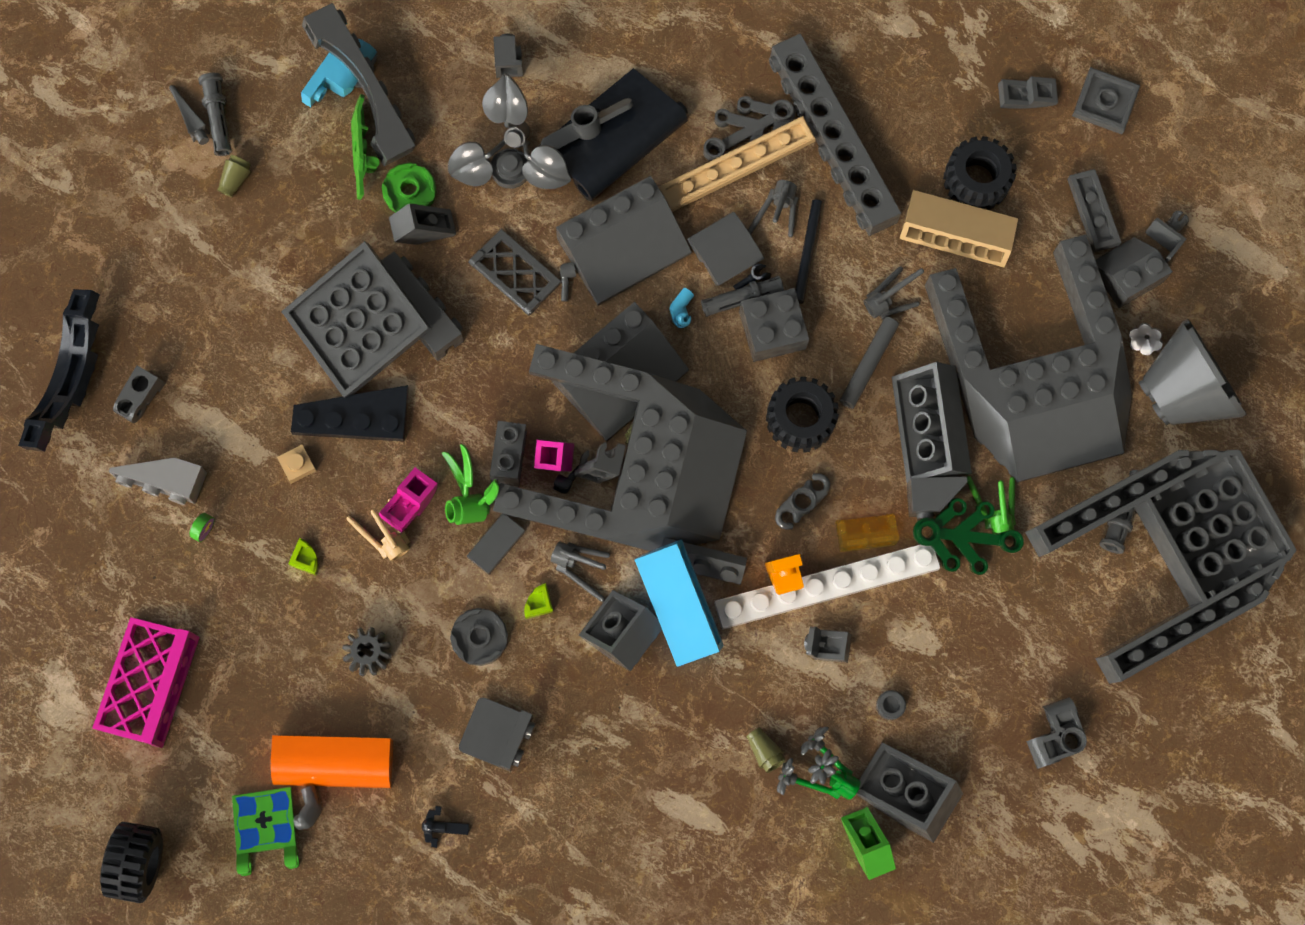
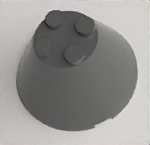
M1189 319L1184 320L1145 373L1143 380L1139 381V385L1146 396H1149L1152 402L1156 401L1152 405L1156 414L1163 420L1166 426L1168 424H1186L1246 416L1247 413L1242 408L1239 398L1211 352L1206 348L1195 327Z

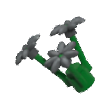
M819 727L814 735L808 737L809 741H806L801 746L802 755L809 749L820 750L824 754L823 757L816 755L815 761L817 765L809 767V773L813 774L810 781L799 778L797 774L792 773L794 771V766H792L793 758H790L787 762L783 763L782 774L778 776L780 782L777 785V792L784 795L786 785H795L796 783L829 794L835 799L842 796L850 800L857 794L861 781L852 775V770L845 767L838 760V756L832 754V750H828L824 746L825 742L822 739L825 737L824 734L829 727ZM835 765L839 770L836 771L832 766ZM827 777H831L829 784L832 788L823 786Z

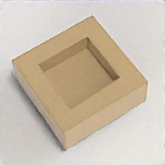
M303 444L277 457L291 484L316 472Z

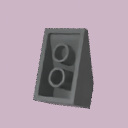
M882 742L859 779L861 785L856 794L907 829L934 843L961 799L963 792L956 780Z

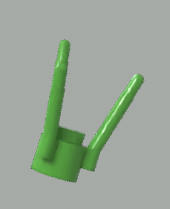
M967 476V483L976 504L982 502V499L972 478ZM1011 477L1009 480L1008 509L1006 506L1004 482L1002 480L998 482L1000 510L994 511L991 518L984 519L985 529H991L992 534L1001 535L1003 532L1015 530L1014 477ZM983 505L981 507V513L985 516L988 513L985 506Z

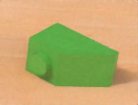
M868 807L841 817L857 860L869 880L896 869L890 844Z

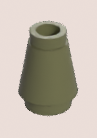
M231 155L229 160H225L217 191L233 197L234 193H236L250 174L249 168L251 164L240 157Z
M757 728L747 735L746 738L760 769L764 768L766 773H769L786 761L783 756L784 751L761 728Z

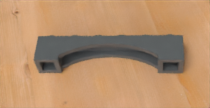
M331 3L305 16L302 27L315 49L321 47L337 57L352 72L363 88L371 106L375 123V136H373L370 144L385 167L412 153L416 140L412 131L409 128H405L401 122L402 115L398 107L390 103L385 84L381 80L378 81L373 73L375 69L371 60L368 57L364 58L359 49L361 44L354 33L350 34L346 27L347 20L345 15Z

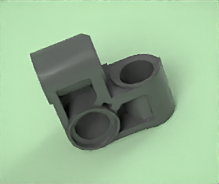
M1070 697L1042 706L1045 710L1051 733L1026 741L1037 769L1075 755L1086 747L1087 738L1080 723L1076 706ZM1067 734L1076 737L1077 747L1075 749H1070L1066 746L1065 736Z

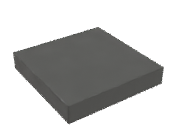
M1090 67L1072 117L1123 134L1140 85Z

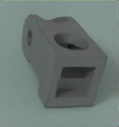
M137 365L116 399L113 411L131 423H136L143 416L147 405L150 404L157 391L160 392L166 383Z

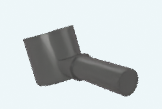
M573 262L564 263L560 266L562 302H568V278L576 277Z

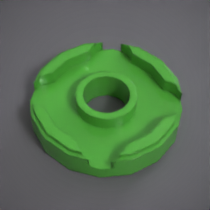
M415 163L399 164L387 173V177L382 184L384 201L389 209L395 213L409 203L431 206L435 201L437 193L434 177L429 170L417 166ZM407 184H413L417 187L416 191L411 195H406L402 192V188Z

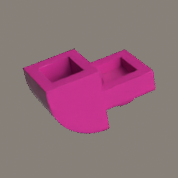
M415 467L397 487V493L379 512V516L402 533L416 516H420L428 506L436 492L438 483Z

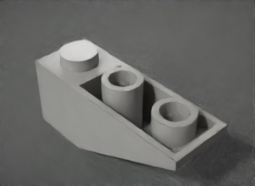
M178 458L149 461L109 469V473L116 478V483L132 488L133 484L143 487V492L153 496H158L159 493L168 495L170 501L185 505L186 501L193 504L196 503L207 475L202 466Z

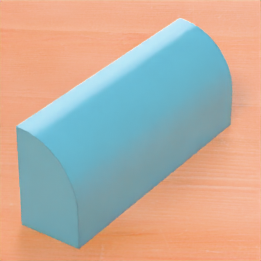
M682 539L636 558V565L676 666L678 667L720 652L724 646Z

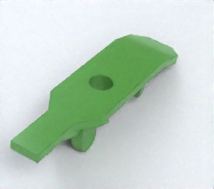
M360 94L351 119L353 167L356 176L358 200H361L364 196L363 178L365 173H374L380 164L377 157L366 156L367 142L363 138L368 131V127L365 126L363 102L365 95Z

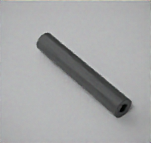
M885 317L839 400L842 405L854 409L899 326V323L893 318Z

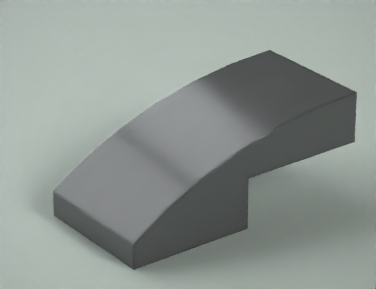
M1030 77L1027 81L1002 79L998 83L1000 108L1026 109L1058 104L1055 78Z

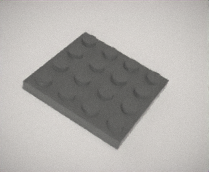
M365 241L281 311L344 398L355 394L432 330L431 326L370 244Z

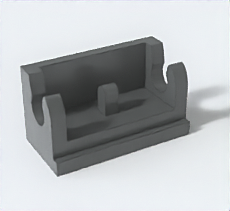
M604 442L599 446L596 458L591 461H587L589 451H585L581 455L579 467L575 470L574 476L599 484L619 476L626 445L618 443L615 448L605 452L607 443Z

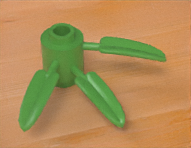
M460 444L464 473L458 462L449 452L441 453L449 465L463 495L453 497L452 500L446 502L445 514L447 520L456 525L483 522L489 514V505L498 496L499 485L497 479H494L484 491V496L482 494L469 495V487L473 486L472 462L467 447Z

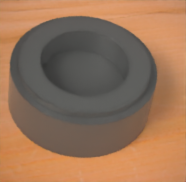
M886 691L876 701L878 714L886 720L898 719L906 709L905 699L897 691Z

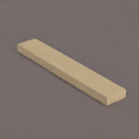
M804 116L658 188L673 212L814 143L815 137Z

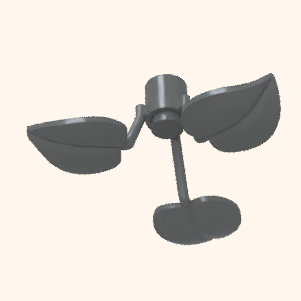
M504 74L487 90L482 101V107L486 116L494 123L504 122V126L508 128L504 134V139L487 154L484 153L483 147L477 142L461 144L455 149L449 159V174L454 179L469 186L484 185L491 179L493 174V165L488 158L492 157L507 144L512 148L524 147V156L528 161L523 165L522 173L525 179L533 186L541 189H556L568 184L572 177L563 155L556 148L549 145H540L534 148L530 155V142L527 140L530 135V128L524 122L528 114V105L517 83L508 74Z

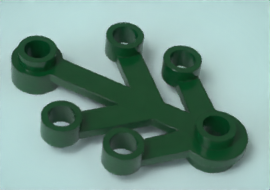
M955 498L948 503V508L934 519L922 518L913 527V537L916 542L923 546H931L941 558L942 567L950 572L957 571L961 562L956 555H951L941 539L952 540L970 563V571L977 575H983L987 572L988 563L985 559L978 556L968 542L1000 546L1003 551L1008 553L1020 551L1024 544L1023 536L1015 530L1003 532L1001 535L970 531L983 519L993 516L995 509L990 502L978 503L975 512L954 529L942 528L955 515H962L966 512V502L963 499ZM957 501L962 505L959 512H955L953 509V504ZM983 505L989 507V513L985 516L981 513ZM926 526L931 529V534L928 537H924L922 534V529ZM1008 536H1011L1014 540L1013 545L1010 547L1005 543ZM949 558H953L955 560V566L953 568H949L947 566V560ZM977 561H981L983 564V568L979 572L974 567Z

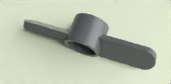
M630 98L623 99L598 113L590 105H581L572 112V123L544 137L541 145H549L558 150L579 138L583 140L593 139L601 132L602 123L632 108L633 102ZM586 120H592L589 124L580 125Z

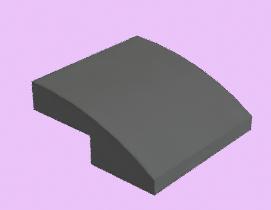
M731 212L687 238L700 262L704 263L716 286L723 284L764 259L755 241L735 212Z

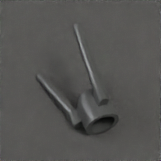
M779 180L775 189H770L768 198L748 229L750 235L773 201L777 206L773 217L774 223L778 222L782 209L790 206L788 236L793 237L796 205L799 199L795 196L798 188L793 182Z
M900 266L892 272L874 291L867 294V298L863 300L869 314L874 319L880 316L884 320L885 317L918 307L920 303L915 301L889 309V306L892 305L890 296L923 274V268L912 273L885 292L883 290L903 271V267Z
M559 541L551 556V562L557 564L556 570L564 573L592 596L604 602V596L569 570L568 567L574 568L577 561L605 570V564L579 554L584 553L609 558L610 554L600 550L577 546L570 542L566 544Z

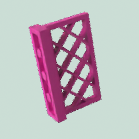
M130 617L92 729L163 748L200 637L187 630L175 629ZM137 626L146 628L149 638L139 644H136L133 638ZM166 634L175 635L172 646L162 651L157 639ZM153 643L158 655L145 662L140 649ZM135 653L140 665L127 672L124 666L125 660ZM161 660L164 666L163 673L153 679L148 667ZM143 670L148 683L135 690L130 677ZM125 681L131 693L117 700L114 693L116 686ZM152 688L155 695L153 702L143 707L138 695ZM134 699L139 711L126 718L121 705ZM116 709L121 721L112 727L104 726L107 713ZM142 716L145 722L142 735L133 734L129 723ZM124 726L126 731H122L119 729Z

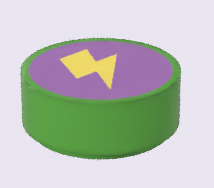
M201 513L191 526L190 537L198 542H202L213 527L214 517L207 513Z

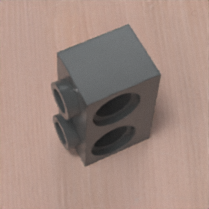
M498 421L490 469L491 483L494 479H497L498 484L520 486L527 438L526 424Z

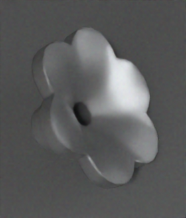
M1142 323L1139 328L1130 330L1129 337L1132 339L1130 346L1133 350H1140L1143 355L1148 356L1153 351H1159L1162 348V332L1160 329L1152 328L1148 323Z

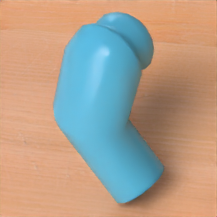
M683 288L669 307L672 322L679 328H684L691 323V316L688 315L686 306L692 300L694 294L687 288Z

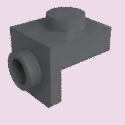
M810 626L809 634L806 635L804 640L806 654L815 660L848 663L852 634L849 632L820 630L817 627Z

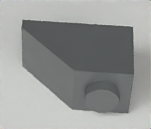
M409 203L389 217L394 242L417 245L456 235L450 209Z
M967 477L911 478L907 483L909 517H917V521L922 518L934 519V517H937L966 485Z

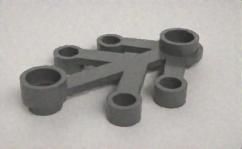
M748 96L741 97L737 103V110L740 114L748 115L753 111L766 116L758 120L730 113L726 109L717 110L714 122L718 127H726L730 124L742 127L743 129L723 140L715 137L708 139L704 144L703 154L707 160L712 161L724 155L728 149L750 137V142L761 137L764 129L773 124V130L793 121L795 118L794 106L787 100H778L771 105L754 101ZM748 103L750 107L742 108L741 104ZM783 111L786 113V116L781 117L777 113ZM724 115L727 117V120L721 121L718 119V116ZM711 149H716L719 153L717 155H712L709 153V151Z

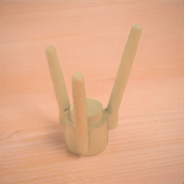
M375 509L371 510V514L385 535L381 540L383 546L351 516L347 517V521L379 551L383 559L388 557L392 562L409 552L408 544L410 540L406 536L405 531L402 533L398 531L399 535L396 532L390 533Z

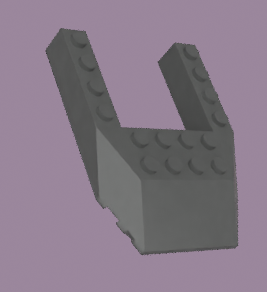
M1087 235L1060 241L1053 252L1085 344L1083 346L990 370L957 269L954 268L930 274L925 284L950 365L956 366L960 396L974 438L994 455L993 458L1000 465L1007 468L1008 473L1017 482L1124 454L1132 399L1131 385L1122 335Z
M536 344L529 369L530 375L638 403L611 510L608 511L500 483L493 511L647 551H653L662 547L664 538L676 541L682 539L684 543L692 545L720 540L747 430L700 389L647 372Z
M1178 450L1025 532L1038 557H1041L1134 507L1188 602V607L1095 658L1109 684L1124 681L1264 602L1275 580L1279 579L1284 571L1285 564L1291 560L1297 549L1240 450Z

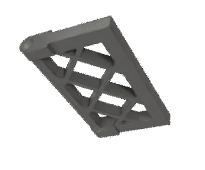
M502 229L474 254L468 262L528 316L561 284V281ZM503 242L513 252L496 253V247ZM513 257V270L497 271L496 258ZM515 257L523 259L533 270H516ZM485 258H494V271H489L481 262ZM533 274V288H516V275ZM535 274H540L549 283L545 287L536 288ZM513 275L514 288L506 286L497 276ZM517 293H533L534 298L527 304Z

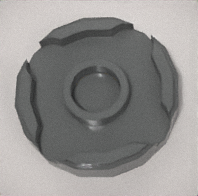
M476 608L464 612L456 619L452 627L450 640L454 652L462 661L469 665L484 666L493 663L501 657L507 647L508 633L505 623L499 615L490 610Z

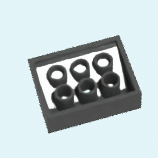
M651 176L556 227L558 242L569 260L574 263L577 273L597 305L602 304L692 253L665 197Z
M635 302L574 352V354L647 372L675 382L689 371V368L655 323ZM551 380L606 442L635 417L637 402Z

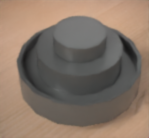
M507 148L494 155L491 161L493 165L492 178L499 186L514 189L522 186L527 181L522 173V167L528 161L524 153L517 149Z

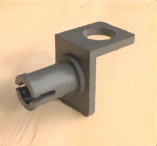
M1175 211L1167 223L1156 218L1145 232L1171 252L1165 259L1166 263L1170 261L1186 241V238L1179 233L1188 224L1189 218L1185 214L1178 221V218L1183 213L1181 211Z

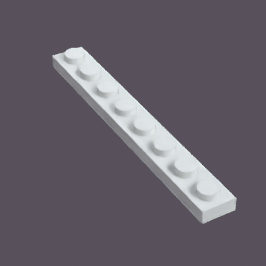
M917 545L802 577L804 587L799 590L778 595L773 585L716 600L714 604L721 628L724 630L938 571L940 565L936 553L931 546Z

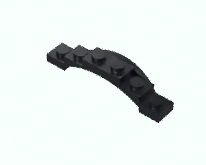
M73 289L68 306L64 309L61 345L52 378L38 406L26 418L24 430L18 446L26 450L45 452L51 440L53 428L63 429L71 406L81 407L82 401L86 396V390L98 358V354L90 351L99 324L91 320L96 311L100 294L93 290Z

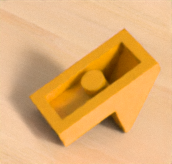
M800 554L765 563L770 580L778 595L804 587L799 566L803 565Z

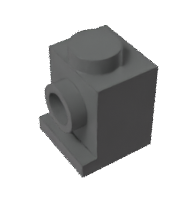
M507 33L493 37L496 78H501L504 74H508L510 77H523L521 45L516 46L515 35Z

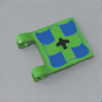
M287 787L232 796L237 873L241 876L252 874L250 853L283 848L285 866L289 869L298 868L300 864L296 831L293 823L292 788Z

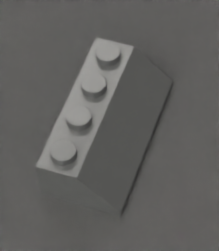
M934 362L893 376L892 384L906 482L908 483L911 478L962 477L972 474L956 366Z

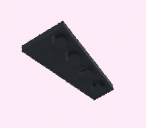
M405 385L349 395L346 398L342 396L294 405L291 433L292 435L404 442L409 387Z

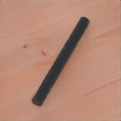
M817 199L812 200L796 282L795 292L799 304H803L823 203Z

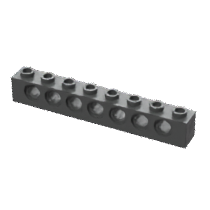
M801 33L772 46L769 64L773 72H778L781 77V85L787 95H791L796 114L799 117L804 116L819 146L818 152L820 157L830 165L831 176L836 184L840 183L844 191L843 197L849 207L852 206L857 214L856 221L862 230L865 229L868 236H871L897 224L901 211ZM796 66L800 71H792L789 67ZM804 88L811 89V90L813 91V93H811V94L804 93V92L802 91V89H804ZM820 110L823 111L826 115L818 116L814 113V111ZM832 132L835 133L838 136V138L833 139L828 137L826 134ZM847 155L851 160L843 161L839 156ZM858 177L862 179L864 183L856 184L851 180V178ZM872 200L876 206H867L864 201Z

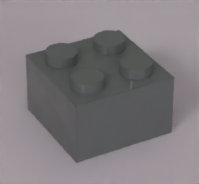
M795 288L741 301L739 314L753 362L806 350L809 336Z

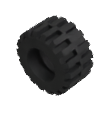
M976 136L971 137L969 143L966 140L961 142L960 146L953 150L943 179L946 180L944 183L945 190L950 189L948 193L950 199L956 198V202L982 209L987 207L988 210L993 209L996 204L999 205L1007 196L1016 177L1014 173L1017 167L1016 163H1012L1014 160L1013 154H1007L1008 148L1005 145L999 146L998 140L994 139L991 142L985 136H982L981 140H978ZM972 165L982 166L991 173L993 181L989 183L976 182L968 175L966 168Z
M794 377L789 379L787 384L783 382L779 385L778 390L774 391L767 408L766 422H768L767 429L769 433L773 432V440L775 442L778 440L782 442L781 447L784 449L787 446L793 447L792 452L797 453L799 449H803L805 453L810 452L813 447L815 450L820 448L823 442L826 443L829 440L838 420L839 414H837L839 407L838 402L834 403V393L827 392L828 386L823 383L822 386L817 385L818 380L812 378L811 382H808L807 377H800V380L796 381ZM795 403L808 404L816 411L818 421L810 427H799L788 419L786 409Z
M124 821L117 825L106 846L101 866L100 884L103 896L135 903H143L147 899L155 885L161 865L163 838L160 828Z

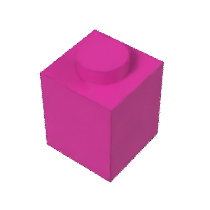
M537 440L534 468L572 471L574 443Z

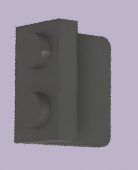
M480 698L476 703L460 741L459 750L462 753L511 772L514 766L519 767L525 752L521 749L525 738L530 740L536 723L532 722L533 715L523 710L521 712L487 698Z

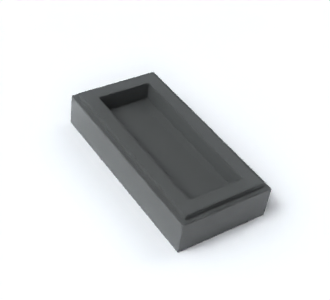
M502 514L469 552L467 558L490 575L524 535L525 530L507 515Z

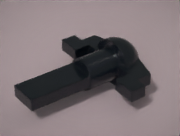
M435 806V810L429 809L421 825L425 842L431 843V847L437 848L438 838H432L433 832L468 835L469 823L434 820L435 815L441 816V806Z

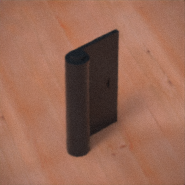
M634 68L589 104L598 113L623 99L630 98L633 102V107L602 123L601 132L595 138L590 140L579 138L558 149L566 161L568 171L576 188L588 201L595 199L688 121V110L680 101L675 102ZM569 120V121H568L565 125H563L561 128H563V127H565V126L571 124L572 121ZM586 120L580 125L589 124L592 120Z

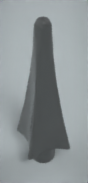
M170 85L169 89L178 104L192 141L195 142L197 140L200 145L208 143L209 138L207 134H210V132L205 128L206 124L190 108L174 85Z

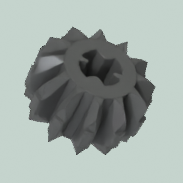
M370 627L367 635H365L363 629L359 628L357 629L359 635L357 639L351 634L348 635V639L353 644H345L342 647L344 651L351 652L343 657V661L352 662L349 670L354 672L359 668V675L362 677L366 675L368 668L370 673L376 676L377 670L375 667L377 665L383 670L387 668L382 659L388 660L392 658L391 653L385 652L392 645L389 641L382 642L386 636L383 632L375 636V629ZM372 646L374 647L371 649L373 652L371 657L365 655L361 658L364 655L361 651L364 647L368 649Z

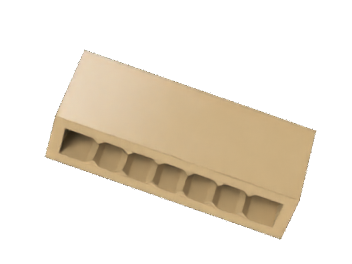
M913 190L899 239L1005 267L1012 251L1018 218Z

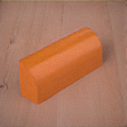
M272 735L273 785L281 786L315 785L321 787L391 788L394 741L391 738Z

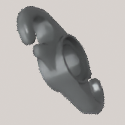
M821 473L812 475L813 480L823 482L824 487L821 491L813 489L811 480H807L803 487L796 489L776 510L775 521L777 525L785 530L793 529V523L784 522L782 514L785 512L792 513L793 521L799 523L804 515L809 514L827 496L831 486L829 478ZM800 494L807 495L811 500V505L805 509L799 508L795 503L796 496Z

